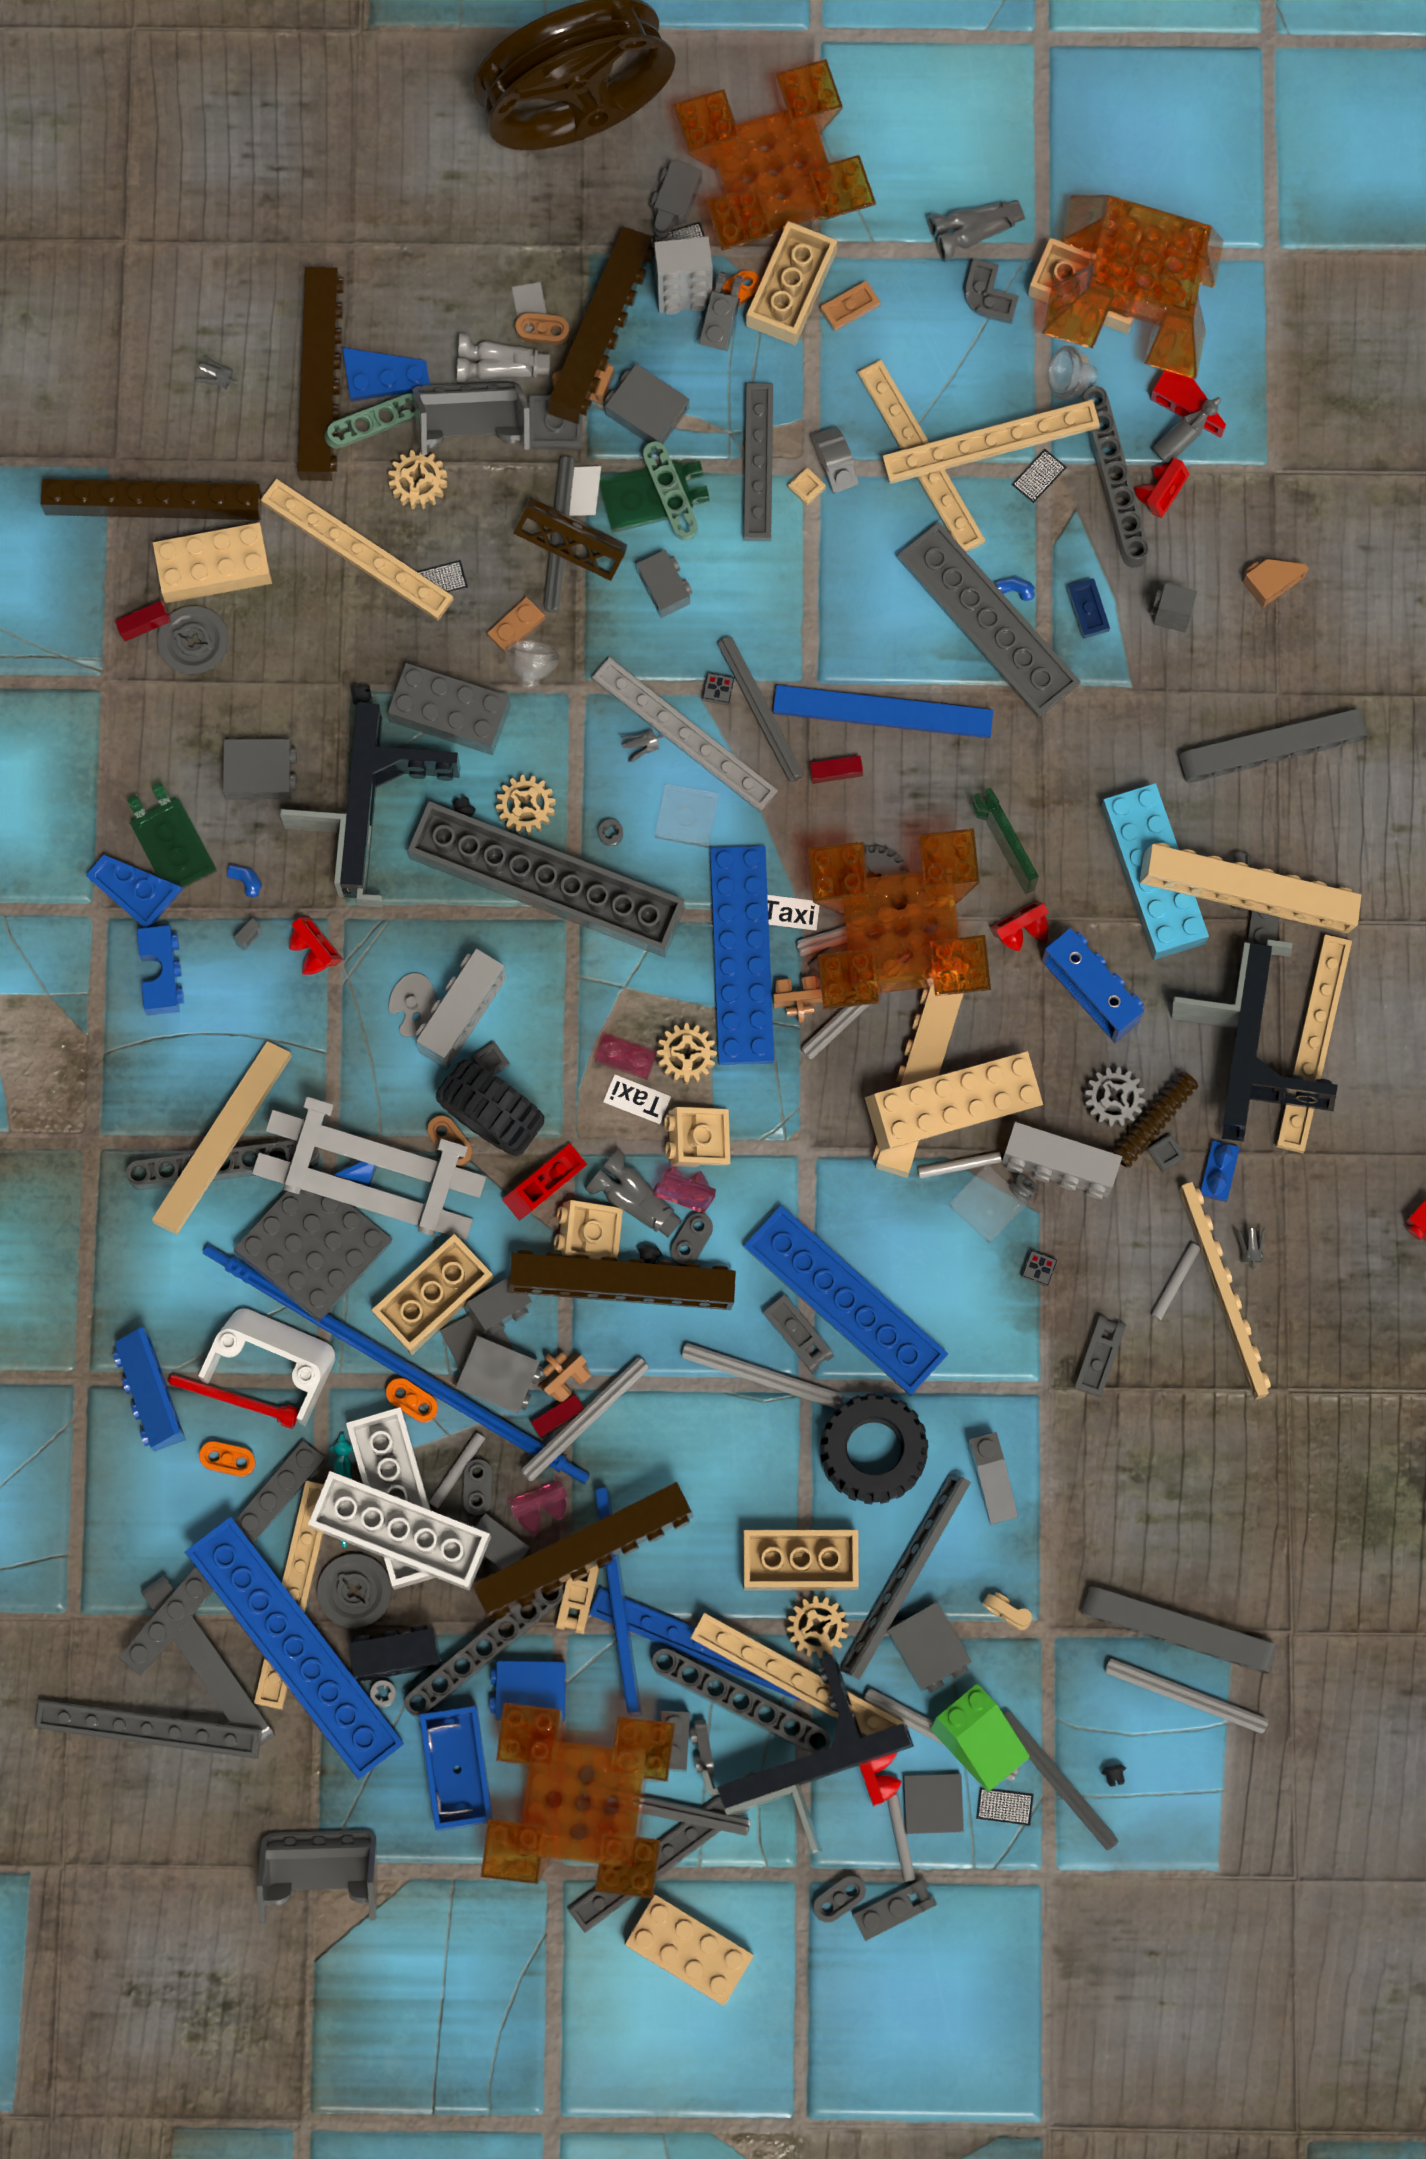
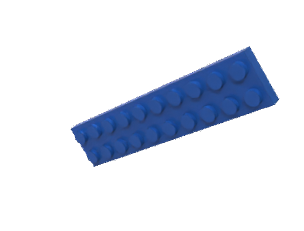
M231 1517L184 1552L357 1780L404 1745Z

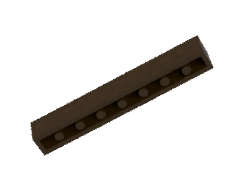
M624 226L622 227L550 396L549 415L579 424L582 415H588L592 403L589 400L592 393L596 394L600 386L601 378H598L600 372H606L610 361L608 353L610 349L615 350L617 346L619 327H625L628 319L627 308L628 306L633 307L638 293L635 289L638 284H643L647 270L644 269L646 263L651 264L654 258L653 236Z
M305 267L298 475L300 481H332L333 472L338 470V457L333 456V448L326 443L324 437L329 425L339 420L340 416L339 404H335V395H340V379H336V369L341 370V353H337V344H342V328H338V319H343V302H339V293H344V277H339L337 267ZM335 430L332 436L339 437V433Z
M42 479L41 507L45 515L261 520L262 492L259 484Z
M518 1250L517 1253L511 1254L509 1261L508 1293L731 1310L735 1300L736 1270H729L727 1266L721 1265L713 1266L711 1269L701 1268V1265L695 1263L674 1266L669 1261L648 1264L642 1259H630L628 1262L617 1261L615 1257H601V1260L589 1259V1256L583 1254H576L573 1257H561V1254L557 1252L536 1255L530 1250Z
M675 1482L472 1584L488 1618L492 1619L495 1617L496 1620H499L509 1615L511 1608L519 1604L521 1607L530 1605L537 1600V1595L545 1591L547 1594H551L563 1587L561 1583L569 1579L577 1581L588 1574L587 1570L595 1566L603 1568L614 1561L613 1557L621 1553L628 1555L639 1549L638 1544L649 1540L650 1543L657 1541L665 1536L664 1531L672 1527L677 1530L690 1523L689 1519L694 1517L678 1483Z

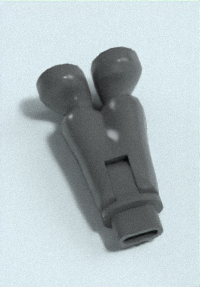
M1004 200L1002 203H993L978 208L955 210L948 216L932 213L927 217L931 235L934 238L938 237L937 248L943 262L950 261L953 258L956 246L969 248L989 237L1014 227L1016 222L1025 220L1018 200L1010 203ZM950 229H955V230H956V231L951 232V233H946V232H947L948 230H950Z
M617 1150L603 1166V1169L620 1180V1184L615 1183L604 1171L600 1170L585 1190L590 1194L603 1191L606 1193L607 1200L610 1203L626 1211L649 1228H654L653 1231L657 1232L659 1230L668 1238L682 1220L673 1214L674 1209L670 1208L666 1201L648 1185L635 1169L625 1167V1155L620 1150Z

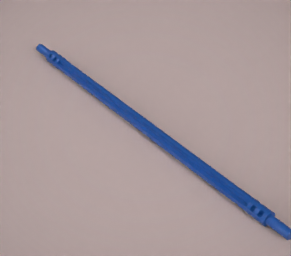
M209 1244L204 1249L203 1254L224 1266L225 1271L250 1284L535 1457L546 1446L329 1314H326L318 1322L251 1266L249 1267L243 1261H239L238 1258L234 1256L231 1258ZM559 1455L549 1465V1467L554 1468L557 1472L563 1471L584 1485L590 1477V1474L568 1462V1458L564 1455Z

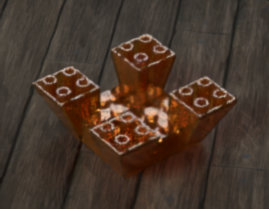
M827 59L776 73L775 78L781 112L736 125L724 89L673 104L689 155L715 170L723 193L722 196L705 200L721 251L773 236V231L785 228L788 221L800 224L813 219L827 220L876 205L860 155L833 163L828 162L820 135L843 109V105ZM769 147L771 149L768 151H763L760 148ZM795 163H802V164H804V166H803V167H796V166H794V164H795ZM772 170H775V171H778L779 173L776 174V175H772V174H770V173H768V172H769V171H772ZM745 178H751V179H753L754 181H752V182H745V181H743V179H745ZM779 194H784L787 197L784 199H780L776 196Z
M1071 195L1061 242L1091 251L1089 265L1052 285L1041 333L1093 349L1108 311L1152 323L1144 364L1196 379L1206 334L1198 297L1199 286L1201 284L1214 288L1224 240L1211 225L1111 195Z
M974 828L918 835L922 872L870 878L863 842L808 848L813 903L845 916L848 951L818 955L824 1010L880 1003L882 993L934 987L936 997L991 990L986 936L978 935L960 938L957 903L980 883ZM899 902L907 903L904 909L897 910L894 908ZM929 925L937 926V929L932 933L924 931ZM902 928L910 930L905 936L897 935V932ZM878 931L882 933L878 939L873 940L869 938L873 932ZM903 955L913 956L907 963L899 961Z
M504 1703L496 1761L529 1768L522 1823L488 1819L481 1877L539 1884L550 1859L598 1865L596 1892L653 1899L661 1840L639 1837L646 1783L668 1782L675 1723L618 1717L614 1748L565 1742L562 1712L560 1709ZM588 1767L593 1768L594 1778L590 1782H583L581 1779L582 1771ZM554 1793H560L562 1795L561 1805L551 1808L549 1805L550 1796ZM583 1796H588L591 1800L589 1809L579 1811L577 1807L578 1800ZM616 1799L619 1802V1810L613 1815H608L605 1810L606 1804L609 1800ZM578 1825H585L587 1828V1835L582 1840H576L573 1835L574 1829Z

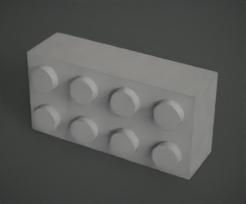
M709 236L654 242L655 280L659 313L665 312L668 315L680 313L681 310L705 311L708 308L712 293V260Z
M478 949L472 955L470 953L466 955L460 966L463 970L457 978L453 976L445 989L448 993L442 1001L437 1000L430 1012L433 1015L428 1024L423 1023L415 1035L418 1038L416 1042L419 1053L447 1070L507 979L505 966Z
M1015 1122L1002 1164L1006 1165V1169L1011 1172L1022 1174L1025 1171L1033 1174V1178L1036 1180L1049 1182L1050 1179L1059 1182V1186L1064 1189L1075 1191L1078 1188L1087 1191V1196L1101 1200L1103 1197L1108 1198L1122 1156Z

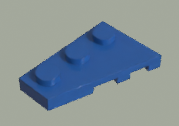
M343 348L351 402L412 393L414 387L430 385L425 360Z
M103 855L86 875L144 928L152 927L184 889L181 886L106 855Z

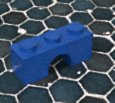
M170 925L137 929L139 956L142 962L155 961L162 965V973L156 980L142 982L143 1006L146 1015L180 1012L179 1004L184 1003L183 988L178 987L177 977L182 976L180 960H175V950H179L178 934H173Z

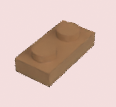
M866 280L822 305L820 310L835 332L879 307L880 300Z
M525 597L487 633V636L507 655L546 618Z

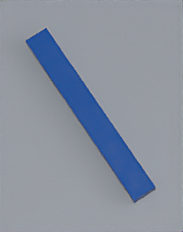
M776 685L773 714L990 739L994 710Z
M600 1488L595 1491L599 1520L613 1514L610 1492L607 1488ZM619 1555L613 1557L614 1561L607 1565L606 1569L627 1712L632 1717L642 1716L621 1565Z
M600 1588L589 1615L615 1625L610 1592ZM625 1598L630 1632L800 1701L799 1698L690 1639L696 1627Z

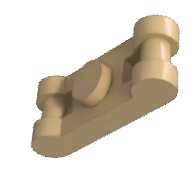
M598 1566L587 1570L589 1575L587 1582L567 1580L557 1620V1629L576 1630L575 1633L584 1635L600 1570ZM569 1609L579 1610V1618L568 1617Z

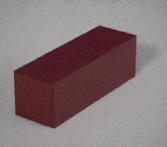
M162 601L115 621L119 634L125 642L172 622L167 607Z
M861 755L810 763L812 784L862 777Z
M575 1394L533 1420L531 1425L539 1438L542 1439L574 1419L585 1408Z

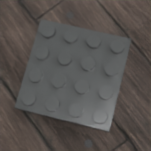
M301 1189L299 1194L287 1191L234 1248V1253L320 1322L392 1243V1238L350 1204Z

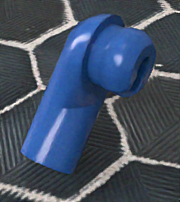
M1012 577L995 582V585L1003 594L1012 591L1018 592L1023 601H1029L1035 597L1034 585L1020 577Z
M232 864L229 865L227 878L242 881L246 887L245 894L249 897H257L260 893L259 889L262 888V883L255 871Z

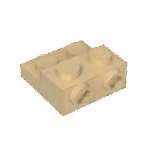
M675 1107L669 1111V1115H666L664 1119V1129L669 1131L670 1142H667L665 1146V1156L667 1159H670V1166L697 1167L699 1165L727 1166L730 1164L729 1109Z
M574 1200L564 1202L563 1207L560 1206L556 1215V1221L561 1223L560 1234H557L554 1239V1250L558 1251L561 1257H573L576 1254H583L589 1256V1259L601 1260V1257H615L618 1261L623 1210L617 1207Z

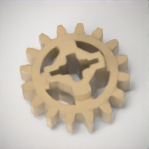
M413 450L410 451V457L408 458L401 454V463L393 462L395 471H389V478L392 479L389 482L390 489H395L393 497L395 499L401 497L400 502L403 506L410 502L411 509H415L416 504H421L422 509H426V502L428 501L435 505L434 497H443V491L440 488H447V481L443 480L447 477L446 470H441L443 468L442 461L435 463V455L433 453L428 458L425 457V454L422 455L421 452L419 456H416ZM426 466L431 468L436 476H433V473H429L426 470ZM421 472L422 479H419V482L417 483L415 488L414 481L417 480V477H419V474ZM400 483H402L403 486L408 487L409 490H410V493L406 492V491L402 488V486H401Z
M521 775L520 782H516L511 778V787L503 785L502 791L504 795H497V801L502 803L496 805L497 812H503L499 816L500 822L508 821L506 824L508 830L516 827L517 835H520L522 829H525L529 836L533 828L540 833L542 831V823L550 825V820L547 816L555 815V810L550 808L556 805L555 799L549 798L553 794L552 789L544 790L546 786L545 781L543 780L537 784L535 776H532L530 781H526L525 776ZM522 789H529L528 791H519ZM540 797H542L544 800L543 810H541V807L537 805V803L540 800ZM509 800L515 806L511 814L508 811ZM523 802L524 804H527L528 802H530L531 808L524 807L522 809L521 803ZM533 819L532 821L523 822V820Z
M685 1023L683 1030H680L675 1025L673 1027V1034L668 1031L664 1033L667 1041L659 1040L658 1046L663 1048V1050L656 1052L657 1057L663 1058L658 1063V1067H666L664 1076L666 1077L672 1073L674 1075L673 1082L675 1083L679 1077L683 1078L684 1085L688 1084L690 1078H693L698 1083L700 1080L699 1074L707 1077L709 1072L706 1067L713 1068L715 1062L710 1060V1058H714L717 1055L716 1051L710 1050L715 1042L714 1040L707 1042L706 1038L709 1033L707 1031L703 1034L698 1033V1025H696L694 1030L689 1029L688 1023ZM681 1037L680 1044L669 1048L674 1040ZM692 1038L697 1040L702 1045V1047H698L692 1041ZM683 1049H688V1053L692 1054L689 1059H685L684 1054H681ZM704 1060L700 1067L692 1070V1065L695 1062ZM670 1061H675L680 1066V1070L673 1066Z
M814 1596L813 1603L811 1604L806 1599L802 1600V1609L797 1606L793 1608L797 1614L796 1617H788V1620L794 1623L793 1626L787 1628V1632L794 1633L790 1643L798 1642L799 1645L796 1651L800 1652L806 1649L808 1658L811 1657L813 1652L817 1653L818 1659L822 1658L824 1651L829 1656L833 1655L832 1647L841 1649L842 1645L838 1640L847 1639L848 1636L842 1632V1629L848 1628L849 1624L841 1622L846 1613H837L836 1610L839 1604L835 1603L832 1607L829 1606V1598L827 1597L823 1603H819L817 1596ZM815 1609L825 1610L831 1615L826 1617L819 1615ZM805 1614L807 1625L799 1631V1621ZM813 1621H817L818 1624L827 1623L822 1629V1634L819 1635L817 1631L809 1632L813 1627ZM837 1625L836 1635L830 1641L828 1636L829 1628ZM813 1639L818 1641L821 1646H812L805 1641Z

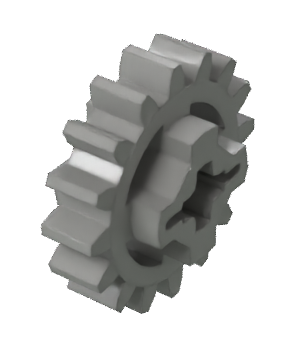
M1120 1067L1117 1068L1116 1073H1112L1110 1068H1106L1105 1076L1097 1072L1095 1075L1097 1082L1089 1081L1088 1086L1092 1090L1085 1091L1084 1096L1091 1098V1100L1085 1103V1108H1093L1089 1116L1092 1118L1098 1115L1100 1117L1098 1120L1099 1125L1104 1121H1108V1127L1112 1129L1114 1122H1118L1119 1127L1123 1128L1124 1120L1131 1124L1134 1122L1135 1119L1132 1114L1140 1116L1142 1110L1137 1105H1144L1145 1099L1139 1096L1144 1094L1145 1090L1144 1088L1136 1087L1140 1082L1139 1078L1133 1081L1130 1079L1131 1071L1122 1075ZM1112 1081H1119L1124 1084H1113ZM1100 1088V1091L1103 1094V1099H1101L1100 1102L1097 1103L1096 1094L1097 1090ZM1111 1093L1114 1096L1120 1095L1118 1102L1116 1100L1112 1102L1109 1100ZM1130 1093H1132L1133 1095V1104L1131 1108L1129 1107V1104L1126 1101ZM1107 1111L1117 1112L1118 1115H1111V1114H1108V1113H1106V1112H1107Z

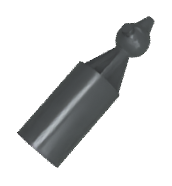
M1217 397L1213 400H1206L1202 405L1201 411L1184 416L1154 446L1157 454L1169 464L1174 458H1177L1202 433L1207 416H1213L1217 413L1221 398Z

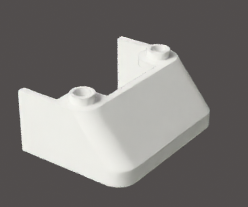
M244 1308L235 1311L216 1336L198 1375L203 1383L209 1384L221 1356L228 1358L237 1356L242 1351L246 1341L296 1362L292 1373V1380L297 1388L308 1393L297 1416L299 1423L306 1426L335 1362L336 1355L334 1349L330 1344L252 1310Z

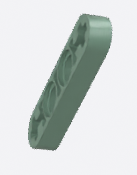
M413 394L399 396L331 423L325 432L326 443L332 448H343L414 420V409L412 411L406 409L398 415V410L402 409L406 403L408 406L413 405ZM382 410L388 411L392 416V421L389 423L382 422L379 419L378 412ZM359 419L364 420L368 424V431L361 432L357 430L355 421ZM347 428L349 429V432L345 433L341 440L339 437L332 436L335 430L337 433H341Z
M650 442L644 448V460L672 529L680 540H691L698 532L697 521L669 453L662 443ZM656 450L657 453H661L660 460L662 466H660L659 468L657 467L655 459L651 457V451ZM663 473H670L673 476V481L671 484L664 486L658 482V477ZM672 497H680L683 500V505L681 508L674 510L668 506V501ZM681 515H684L686 523L691 525L689 527L690 531L687 533L683 529L678 530L682 527L679 519Z

